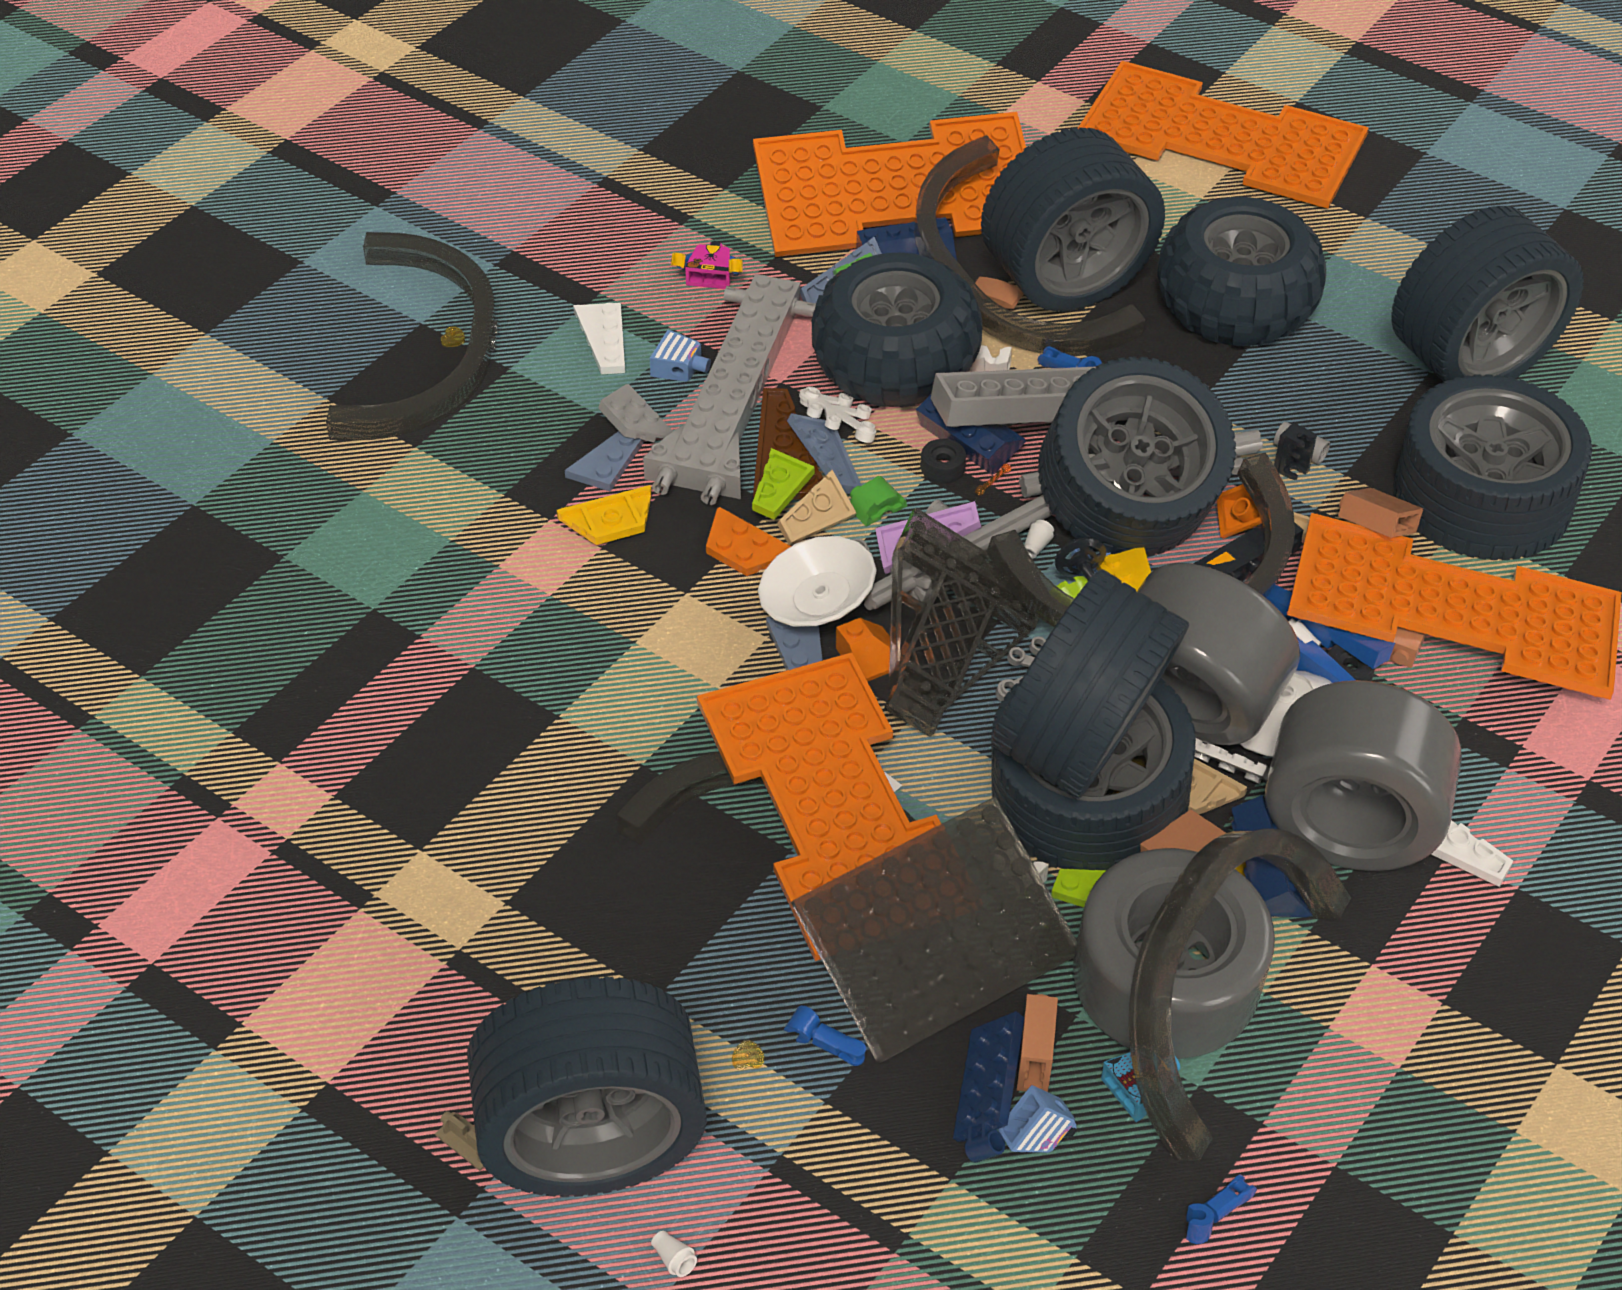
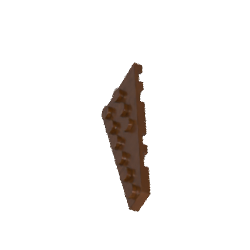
M763 388L753 498L764 475V468L768 463L771 448L815 467L814 475L793 498L794 500L804 498L823 479L816 461L787 422L791 413L796 414L788 389Z

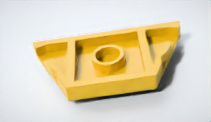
M648 485L558 509L557 518L595 545L645 532L652 495L651 486Z

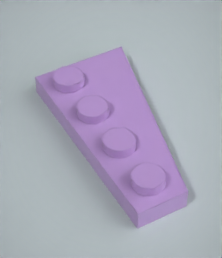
M975 501L875 528L885 574L891 572L890 568L895 566L892 562L894 553L929 535L945 534L949 544L981 528Z

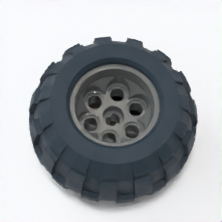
M1230 197L1209 201L1205 205L1197 206L1184 214L1177 226H1172L1161 247L1157 275L1162 298L1166 306L1180 320L1184 327L1214 342L1235 346L1268 344L1275 342L1277 338L1287 337L1306 322L1321 301L1326 281V263L1322 244L1318 236L1297 214L1267 200L1251 197Z
M884 253L851 263V266L839 271L827 282L823 295L818 296L811 320L812 347L828 379H832L835 385H838L847 395L882 407H909L923 403L932 394L935 374L969 372L977 358L982 343V315L972 288L967 281L962 279L959 274L954 273V270L949 268L948 265L938 260L912 253Z

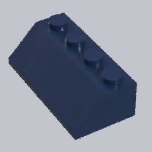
M946 217L857 231L856 249L875 237L882 254L899 252L918 254L938 260L948 265L951 269L957 268L953 233Z
M931 395L916 408L920 425L939 439H950L961 444L965 449L966 458L992 476L1026 442L1025 438L1005 425L946 426L931 400Z
M1261 795L1231 808L1234 817L1231 824L1234 832L1240 839V843L1237 846L1247 866L1244 868L1245 876L1261 894L1271 917L1312 916L1293 844L1274 825L1266 808L1265 797Z

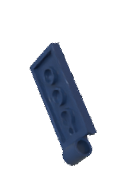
M1017 1011L971 1030L953 1139L957 1142L966 1141V1155L974 1163L1001 1155L1005 1150V1141L997 1129L1007 1126L1024 1024V1017Z

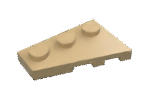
M831 470L778 521L777 525L788 545H792L854 517L856 511L835 473Z

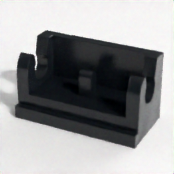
M1293 422L1279 437L1273 472L1276 474L1280 473L1292 480H1297L1298 475L1290 470H1297L1299 473L1306 475L1310 471L1317 434Z

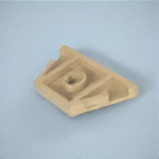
M1194 758L1188 811L1192 809L1200 815L1246 795L1247 786Z

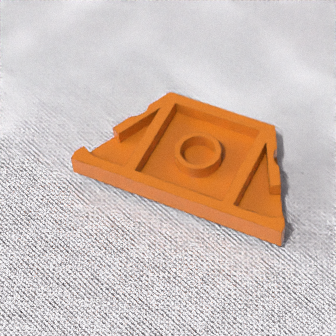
M719 507L716 511L706 544V554L749 576L759 572L761 569H766L777 555L791 546Z

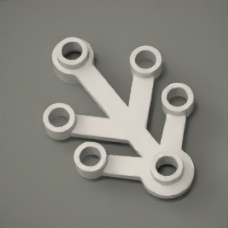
M806 387L800 390V403L808 407L806 412L808 416L820 418L824 409L826 415L825 426L827 428L839 429L842 420L856 429L855 438L865 443L874 441L876 434L875 425L868 421L859 422L851 417L856 416L861 419H869L872 411L869 406L860 404L857 406V409L850 408L853 397L846 393L839 394V397L821 394L815 387Z

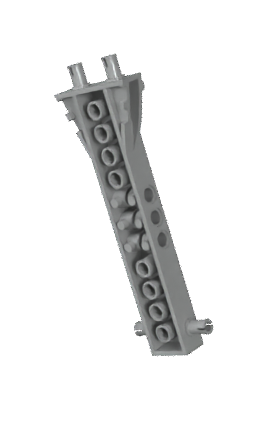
M755 274L749 288L746 290L726 286L724 301L740 303L741 305L692 411L684 425L675 429L659 443L653 444L652 450L643 457L644 479L655 481L652 485L654 492L659 494L661 488L664 487L661 495H664L668 492L669 486L674 485L703 491L701 500L708 504L710 497H712L710 505L716 503L718 495L741 499L739 442L795 315L812 317L816 303L800 301V282Z

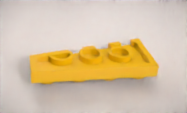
M1144 547L1107 555L1103 563L1097 568V570L1104 569L1120 579L1121 583L1125 582L1136 590L1139 589L1144 579L1151 573Z

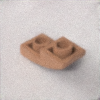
M979 277L972 287L976 300H991L994 308L1014 309L1024 294L1015 285L988 277Z

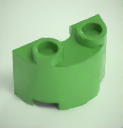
M877 476L862 486L854 487L850 493L852 498L850 502L856 511L855 516L866 527L881 520L882 515L889 510L895 513L907 507L906 500L882 476Z

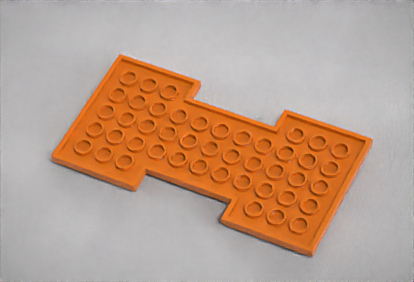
M1126 61L1120 62L1079 125L1082 128H1093L1105 132L1126 153L1158 161L1164 150L1169 149L1176 153L1187 154L1198 159L1215 162L1219 165L1247 171L1242 185L1328 209L1359 152L1369 129L1366 126L1288 105L1283 107L1279 116L1201 96L1199 93L1202 90L1203 82Z
M1008 112L931 120L929 128L932 139L846 148L842 130L753 139V149L775 257L856 248L857 231L863 230V228L911 223L935 218H951L955 237L982 234V209L984 203H986V196L990 193L991 186L994 185L997 176H1000L1003 168H1006L1007 164L1026 148L1018 113Z
M1311 513L1287 615L1392 643L1396 636L1397 627H1401L1409 631H1416L1436 638L1455 641L1463 645L1478 647L1489 652L1503 654L1502 672L1611 700L1615 684L1622 592L1521 566L1516 567L1513 580L1412 555V538L1404 536L1390 538L1361 525Z
M852 652L697 696V704L733 783L737 784L758 777L762 778L798 856L773 863V870L815 961L982 910V901L937 815L909 822L870 745L892 739L893 730Z

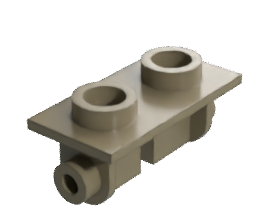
M446 1111L440 1119L443 1125L435 1133V1136L481 1171L484 1166L478 1156L475 1126L458 1113Z

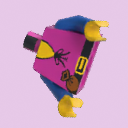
M712 241L709 245L699 244L687 256L682 253H672L670 265L677 266L686 272V285L725 289L726 286H730V273L733 276L743 273V259H736L734 256H730V249L723 247L719 241Z

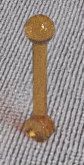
M1007 463L1004 464L1001 470L984 485H979L975 493L982 496L985 489L1004 473L1011 471V466Z

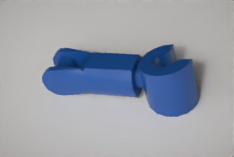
M1050 346L1045 347L1043 350L1044 354H1040L1037 359L1040 365L1048 368L1096 367L1101 364V360L1098 357L1089 356L1081 360Z
M799 1006L784 1028V1031L799 1033L796 1042L806 1044L813 1038L812 1044L838 1056L850 1065L859 1066L865 1060L866 1045L862 1041L846 1036L823 1023L820 1024L818 1015L807 1006Z
M1239 1174L1204 1204L1189 1205L1186 1220L1189 1222L1186 1240L1194 1244L1207 1242L1211 1237L1213 1223L1219 1222L1234 1209L1249 1201L1255 1195L1257 1188L1254 1185L1249 1186L1244 1181L1245 1177Z

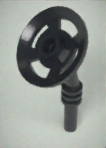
M1082 537L1072 540L1058 551L1055 557L1056 569L1064 576H1084L1089 581L1095 574L1094 570L1103 563L1106 557V548L1099 539L1093 537ZM1089 546L1098 549L1100 553L1096 554L1094 550L1089 549ZM1079 548L1080 551L1076 552L1071 559H1066L1069 553ZM1063 567H1068L1071 572L1066 571Z

